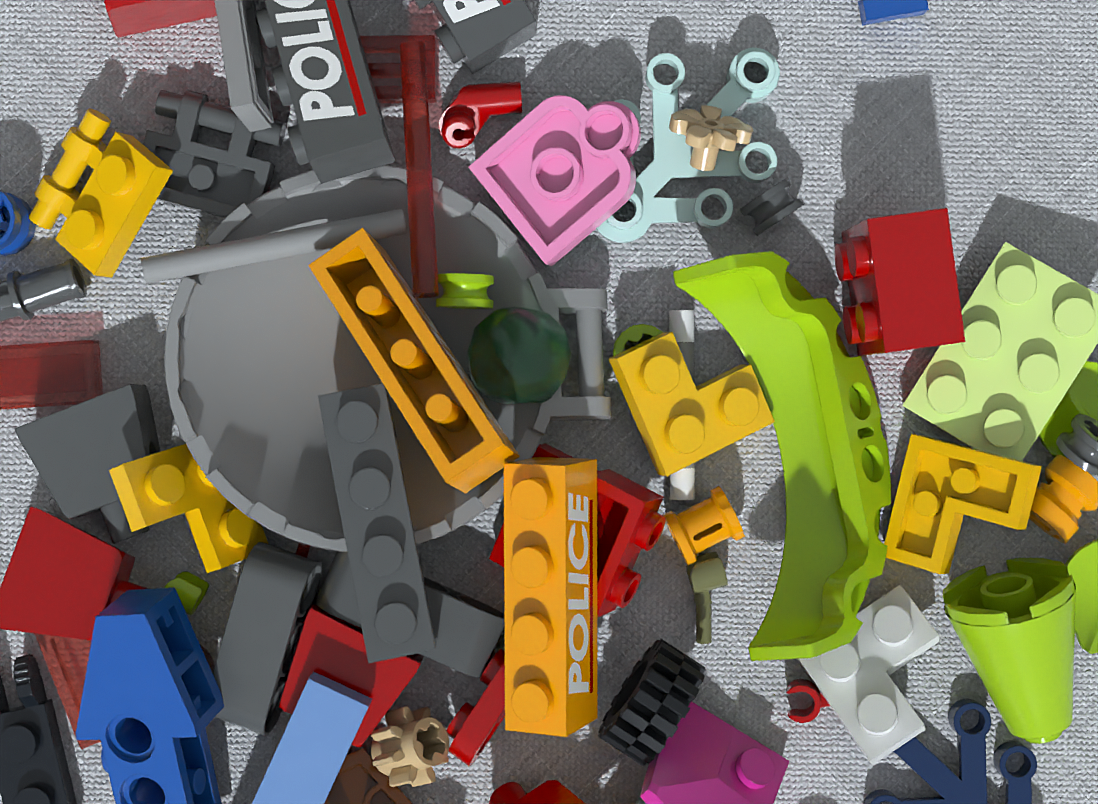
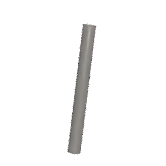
M395 209L141 258V266L145 282L149 284L331 249L362 227L375 240L407 234L402 209Z

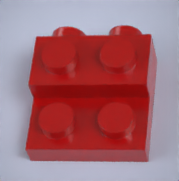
M546 443L539 444L532 458H573ZM611 469L597 470V618L614 611L617 606L625 608L630 603L641 581V574L633 570L641 549L649 551L654 547L662 534L666 522V517L657 513L664 498L663 496ZM504 523L489 557L490 560L504 567Z

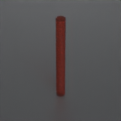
M409 40L400 44L412 293L415 298H433L439 296L426 50L424 42Z

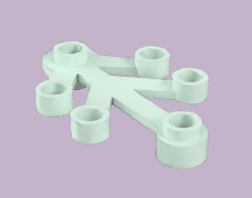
M748 48L738 53L728 67L726 74L727 84L713 97L707 106L721 108L722 118L724 116H732L744 102L756 103L767 98L777 86L780 77V69L775 57L770 52L761 48ZM662 53L655 56L649 62L645 73L646 84L652 91L653 161L636 178L634 192L628 200L635 208V215L627 222L618 221L611 215L596 228L604 238L612 242L629 243L635 241L646 233L652 223H699L705 228L713 229L722 226L729 220L733 212V202L731 197L719 188L706 189L697 198L654 197L672 178L742 177L748 182L760 183L770 177L777 166V155L774 149L763 142L750 143L742 151H719L715 169L712 171L698 170L690 165L693 147L686 144L685 135L674 133L669 129L671 114L678 111V89L685 77V68L682 61L670 53ZM751 62L759 63L765 69V80L760 83L748 81L744 75V66ZM662 64L669 65L676 72V81L670 85H662L655 80L653 70ZM624 99L615 100V102L628 107L635 114L640 124L641 115L634 103ZM750 152H760L763 154L768 163L766 171L760 174L751 172L745 162L747 154ZM632 156V157L630 158V161L632 162V164H633V166H634V161H633V156ZM709 197L719 199L724 207L722 217L717 220L705 217L701 210L703 200Z

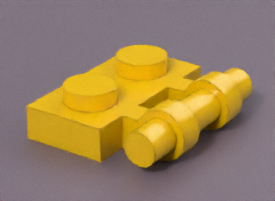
M89 108L78 128L70 127L61 143L65 151L52 175H44L34 192L38 200L29 215V219L39 227L51 230L62 213L67 219L55 240L93 275L112 278L173 170L132 135L115 131L109 144L103 143L101 140L112 121L101 112ZM87 165H89L94 170L80 194L75 187Z

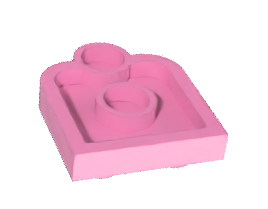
M564 95L553 96L536 106L468 168L546 265L553 266L631 198L636 186V172L630 158L639 146L641 128L635 114L621 103L604 101L588 109L572 97Z

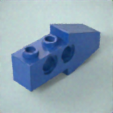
M175 587L127 590L95 617L75 734L76 739L101 740L102 765L109 774L115 804H222L205 727L223 709V697Z

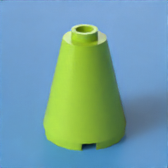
M1047 558L1006 560L1008 571L989 576L987 575L985 565L973 568L954 578L943 589L944 611L1009 732L1014 736L1024 738L1030 743L1041 744L1051 742L1059 738L1062 731L1067 729L1073 720L1076 584L1072 574L1069 576L1068 568L1062 562Z

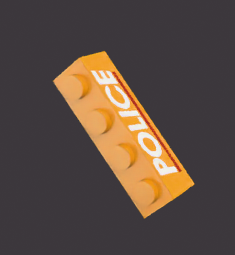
M363 227L308 265L447 484L466 494L504 468V463L513 462L520 457L386 250Z
M534 457L504 463L505 730L567 737L598 718L597 459Z

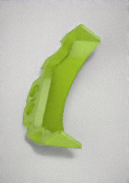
M772 251L729 255L673 271L675 285L690 294L715 316L736 342L747 362L752 365L775 421L773 424L780 448L785 482V541L780 572L770 606L760 628L748 646L751 661L813 658L848 644L853 640L863 624L856 616L864 600L870 579L882 575L888 546L883 544L878 538L880 511L882 507L891 505V477L887 442L881 430L880 408L861 356L852 358L849 356L837 333V326L842 319L827 298L814 299L804 286L786 271L790 262Z

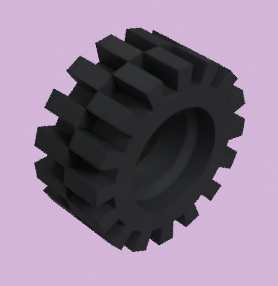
M663 639L656 640L652 647L646 650L642 660H638L631 675L621 685L622 689L619 694L615 695L610 704L612 707L606 712L602 720L603 724L599 728L598 733L600 734L598 737L642 766H645L646 763L649 764L654 759L656 753L659 754L663 750L668 737H673L678 729L677 725L681 718H685L689 712L690 707L688 706L697 697L700 690L698 687L704 680L705 675L703 673L706 671L705 667Z

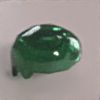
M505 307L494 310L475 326L466 356L470 378L479 393L484 394L488 400L512 405L544 403L552 398L566 379L571 351L566 330L550 314L530 308Z

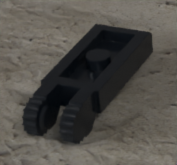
M33 654L16 657L13 665V674L18 698L23 706L9 709L5 688L0 675V795L2 803L77 804L52 699L47 700L38 662L33 657Z

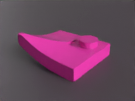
M690 702L688 706L690 710L685 718H681L677 725L678 729L673 737H668L663 750L659 754L656 753L654 759L649 763L640 797L646 804H773L790 761L697 704Z

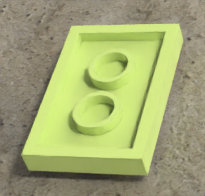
M1005 242L961 311L965 342L939 346L902 406L974 449L1023 461L1098 344V294Z

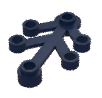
M967 698L956 701L949 710V725L958 734L959 778L916 737L893 751L942 797L897 798L888 790L878 789L868 794L863 804H879L884 801L892 802L893 804H987L985 735L991 727V716L988 710L977 701ZM970 709L977 710L979 720L976 726L967 730L962 729L960 724L962 714ZM1016 741L1004 742L996 749L993 763L997 772L1006 779L1005 804H1032L1031 778L1037 770V759L1034 753L1023 744ZM1016 752L1023 753V766L1018 771L1008 772L1006 768L1008 757Z

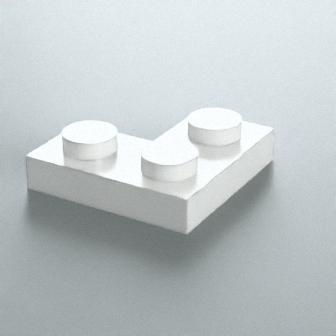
M901 584L857 614V619L862 621L863 624L850 643L813 658L798 659L871 765H874L925 730L924 723L889 675L940 642L938 633Z

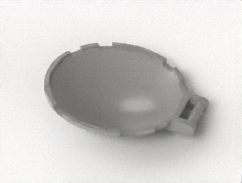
M384 165L321 184L314 170L279 182V187L263 194L248 205L243 203L227 216L205 240L206 245L402 209L407 234L378 239L376 241L386 250L520 457L514 461L532 458L548 427L549 421H588L612 418L611 398L604 397L601 313L608 311L607 290L600 288L547 289L540 272L537 273L531 260L517 242V236L506 224L481 202L475 203L461 193L444 186V181L413 170ZM331 249L183 277L170 311L166 331L164 360L166 386L171 410L183 441L186 442L193 458L206 475L205 477L229 502L262 526L291 540L313 547L347 552L318 395L380 384L382 381L308 266ZM465 273L494 276V285L489 286L487 289L488 298L494 301L493 309L436 307V299L443 294L442 285L436 283V274ZM559 315H576L579 397H562ZM389 394L416 545H420L444 536L467 524L496 502L504 494V468L466 494L447 484Z

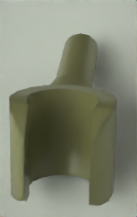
M715 551L697 556L696 562L686 566L688 579L694 593V603L696 604V642L699 644H709L712 642V601L709 591L728 585L722 560Z

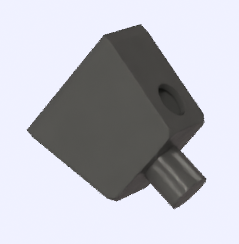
M129 384L14 428L28 456L62 513L68 519L85 516L100 510L113 544L150 531L149 526L134 532L131 531L109 472L110 469L121 464L161 452L150 395L146 385Z

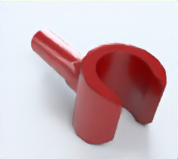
M807 679L793 680L786 688L787 694L806 692L814 699L812 705L806 709L796 708L788 710V717L795 722H810L817 717L821 707H830L816 685Z

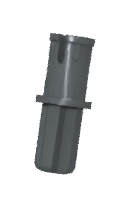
M69 259L62 264L21 275L18 271L9 272L7 280L0 282V322L19 316L25 321L31 320L34 317L35 311L75 298L81 299L86 297L85 281L76 261Z

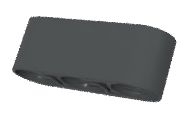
M258 542L253 547L245 561L213 671L224 703L223 709L215 718L264 736L269 735L282 712V709L279 707L304 622L310 608L314 605L322 575L321 562L264 542Z
M337 551L314 602L325 612L362 628L348 553ZM424 577L437 645L436 650L418 654L464 674L481 677L504 630V614L485 603Z

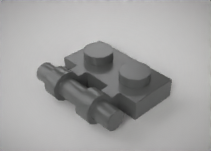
M165 90L159 92L155 113L160 116L176 119L172 136L147 130L143 143L145 147L173 170L157 198L158 201L226 218L243 203L248 205L258 197L269 192L275 165L268 161L253 158L252 154L254 146L258 141L280 147L286 132V122L273 119L274 123H271L272 128L250 132L230 107L209 102L208 95L187 90L184 95ZM206 127L232 134L228 151L197 143L201 129Z

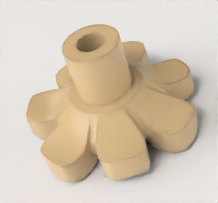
M701 105L700 113L694 109L677 111L671 114L669 129L672 132L686 136V144L693 147L690 165L702 171H712L715 169L719 149L734 151L736 143L749 144L753 127L732 116L721 118V108Z

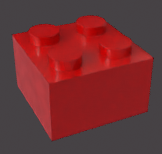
M948 208L869 218L841 232L842 243L835 245V265L839 280L848 281L851 306H846L843 309V325L847 342L849 344H856L858 356L965 342Z

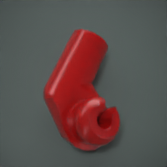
M521 81L468 84L463 86L444 109L439 119V132L446 144L459 149L467 147L474 141L491 115L522 114Z

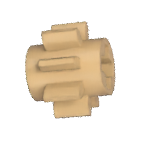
M408 706L387 711L385 721L388 727L373 730L370 734L373 738L371 744L373 766H376L381 773L389 776V786L391 787L409 783L412 787L435 782V772L432 767L448 763L449 761L447 756L449 738L446 728L437 719L431 717L430 708L428 707L411 711Z

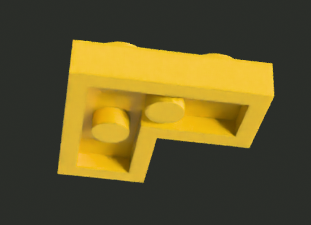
M663 332L608 358L658 475L669 476L775 422L751 364H740L695 386L673 332Z
M911 434L884 542L888 546L886 558L933 573L949 574L964 515L1016 530H1025L1042 466L924 435Z
M187 444L142 457L109 470L132 532L185 513L206 573L247 559L249 553L258 542L268 544L262 525L242 513L213 486L193 458Z

